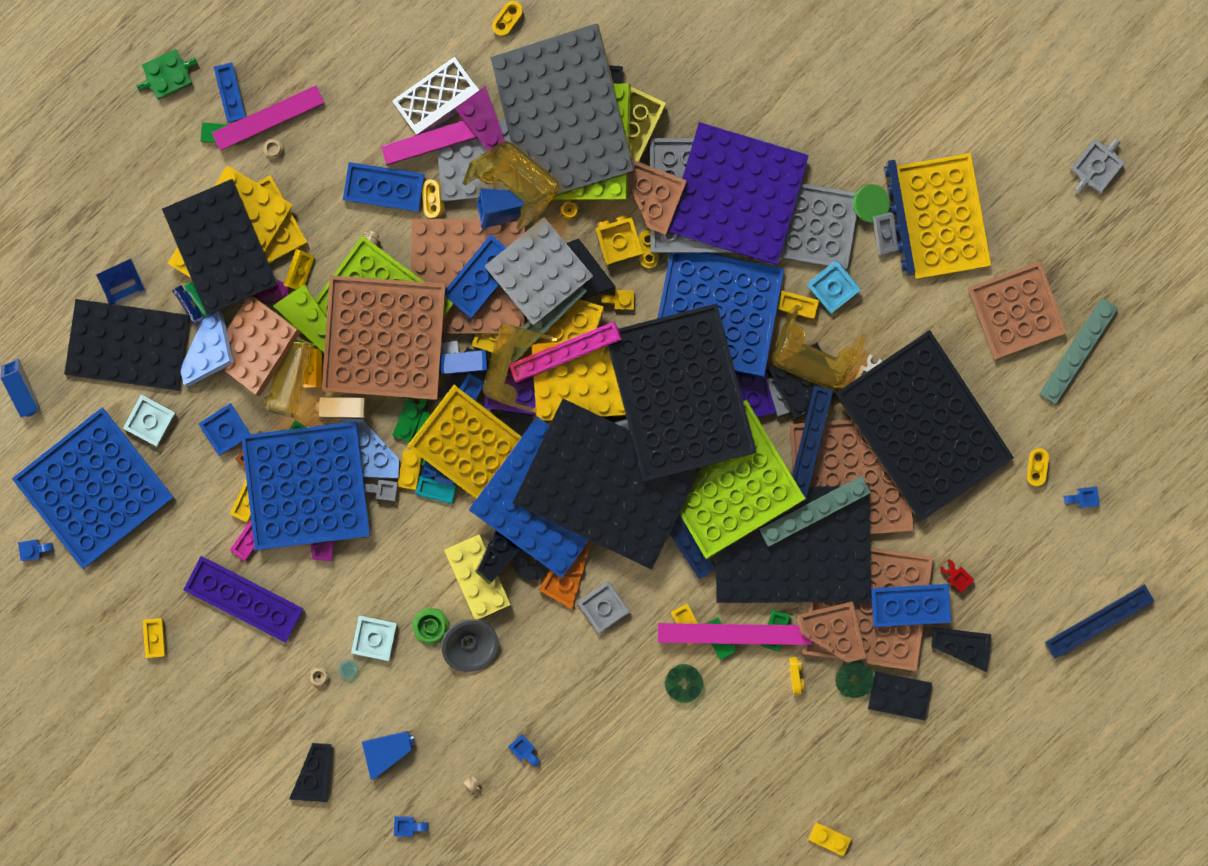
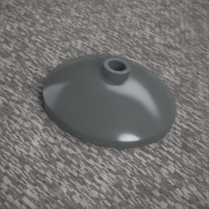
M467 619L454 624L448 629L442 639L441 651L444 660L449 666L458 671L472 672L482 669L494 659L498 651L499 641L491 625L482 620Z

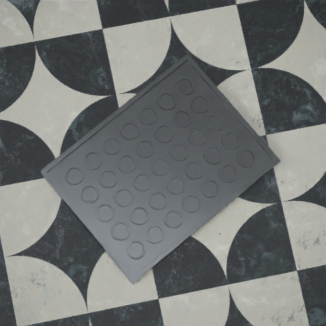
M592 24L490 57L527 203L531 204L635 172L599 24Z

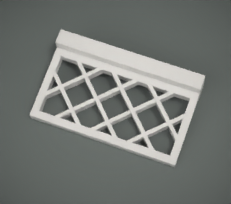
M454 57L395 98L393 103L415 134L419 135L436 129L435 126H440L456 115L455 108L479 91V89ZM453 64L458 68L457 76L447 75L448 68ZM442 77L441 87L431 86L432 79ZM446 78L456 79L454 89L444 87ZM459 80L467 81L470 85L465 90L457 89ZM419 88H427L425 98L415 97L416 91ZM430 89L440 90L439 100L429 99ZM443 91L453 92V97L450 101L442 100ZM404 99H412L410 109L402 108L399 102ZM415 100L425 101L423 111L413 110ZM428 102L438 103L437 110L427 112ZM412 113L422 114L421 121L414 125L411 121Z

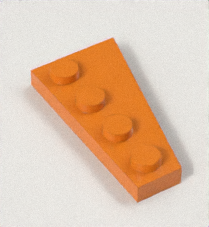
M588 541L562 578L549 570L538 590L572 609L592 541Z

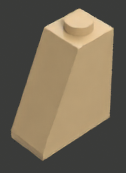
M320 398L319 402H316V413H319L321 418L367 419V399Z

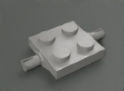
M1114 138L1109 146L1102 145L1096 139L1091 142L1070 169L1081 180L1074 188L1075 191L1079 189L1078 193L1081 194L1087 185L1093 187L1099 193L1103 191L1125 163L1114 152L1121 143Z

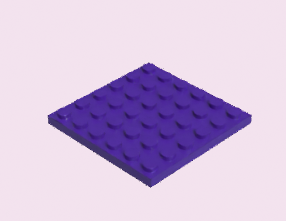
M699 122L682 177L687 183L669 226L668 233L777 265L809 155Z

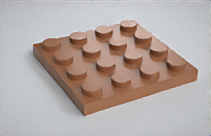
M1040 261L968 287L994 360L1067 333Z
M255 296L249 297L245 300L227 328L234 363L223 368V370L260 397L301 331Z

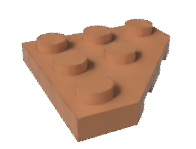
M633 160L635 172L628 174V184L631 187L648 228L667 235L687 181Z
M853 602L796 615L800 633L844 662L848 663L866 658Z

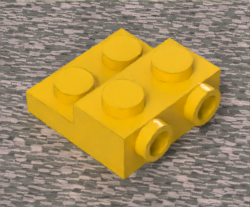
M627 215L616 218L617 222L609 224V220L598 223V227L595 228L606 265L643 254L632 217L628 218Z

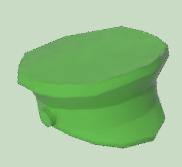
M425 608L415 616L412 626L416 639L427 645L442 641L449 629V621L440 609Z

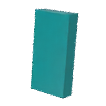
M420 476L415 494L453 504L457 485L451 486Z

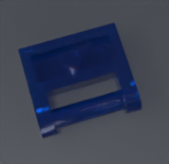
M128 259L96 274L110 305L115 304V301L130 294L145 290L132 259ZM133 279L135 280L136 284L112 294L111 289Z
M182 285L173 289V294L190 317L192 324L197 326L202 323L203 315L197 306L193 307L191 304L192 297Z

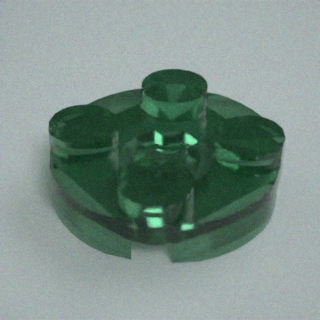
M861 660L844 662L836 671V686L844 697L859 698L871 692L874 684L873 671L870 666L868 667ZM852 675H856L857 678H860V680H858L856 683H853V681H850L849 679L852 678Z
M679 664L668 671L665 677V689L669 696L677 702H691L701 693L703 678L695 667L689 664ZM682 678L689 681V685H686L685 689L678 685Z

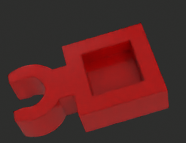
M948 559L947 562L950 564V569L946 570L941 566L940 570L950 575L947 580L959 593H962L974 579L961 566L956 569L954 562Z

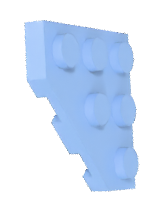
M218 311L203 319L181 367L183 384L189 387L234 363L223 313Z
M343 419V423L357 421L363 477L399 478V458L364 420Z

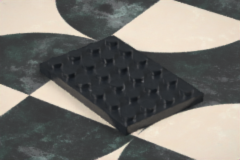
M233 179L162 208L207 315L278 285Z
M75 299L64 375L179 391L190 315Z

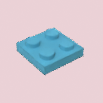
M837 259L807 283V286L830 313H833L861 290Z

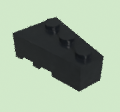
M579 238L566 243L593 275V278L583 285L588 292L580 300L616 289V286Z

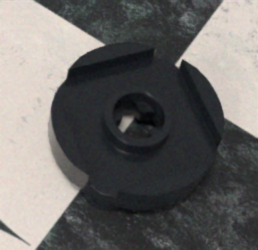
M523 549L512 560L516 573L524 579H540L549 571V568L538 560L535 561L537 563L535 566H528L527 557L532 556Z

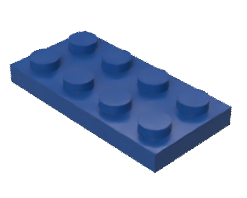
M349 162L343 201L419 212L425 174Z
M491 234L445 291V297L470 318L476 315L500 286L485 268V265L507 247Z
M949 584L871 588L873 627L951 622Z

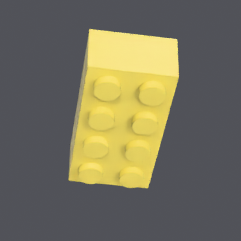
M631 87L629 148L632 160L640 162L666 107V103Z
M480 534L444 550L474 619H480L511 605L499 575L492 583L487 584L475 572L486 550Z

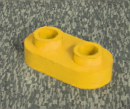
M509 1L504 5L492 23V28L496 35L506 36L510 33L522 16L523 10L520 3ZM513 8L517 10L514 15L509 12ZM504 24L506 27L504 30H500L498 26Z
M427 180L422 187L424 213L427 217L439 218L444 211L440 182L437 180Z
M645 230L641 232L638 238L643 254L639 255V259L644 268L651 269L658 264L659 254L651 253V243L644 241L646 236H650V230ZM647 255H651L653 257V260L651 262L646 261L645 258Z
M1036 448L1029 454L1026 480L1032 486H1040L1046 481L1049 455L1042 448ZM1037 454L1041 455L1042 457L1041 461L1039 462L1035 460V456ZM1034 473L1039 475L1038 480L1032 478Z
M789 657L793 695H801V691L805 690L804 680L800 679L799 672L802 671L801 660H797V657Z

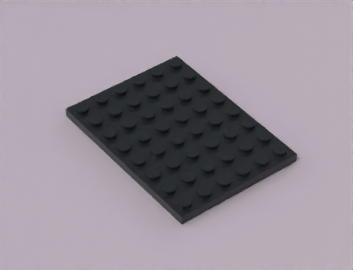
M717 303L618 328L622 340L609 345L608 350L643 483L757 453Z
M928 330L834 393L919 522L1014 458L931 330Z
M562 398L512 503L652 570L701 468L643 483L630 430Z
M841 486L809 487L805 503H799L716 553V603L871 602L869 494L768 547L759 529Z

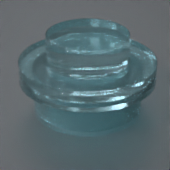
M343 660L338 666V672L343 678H352L357 673V665L353 660Z

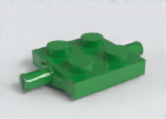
M174 49L142 64L146 74V81L136 86L139 92L150 87L154 91L156 98L160 100L192 85L188 69L199 64L195 57L184 62L177 49Z

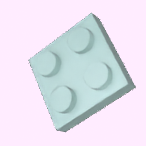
M141 395L123 429L158 447L176 413Z
M359 615L351 653L389 661L397 623Z

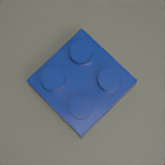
M229 403L198 423L219 456L241 443V435L251 434L232 403Z

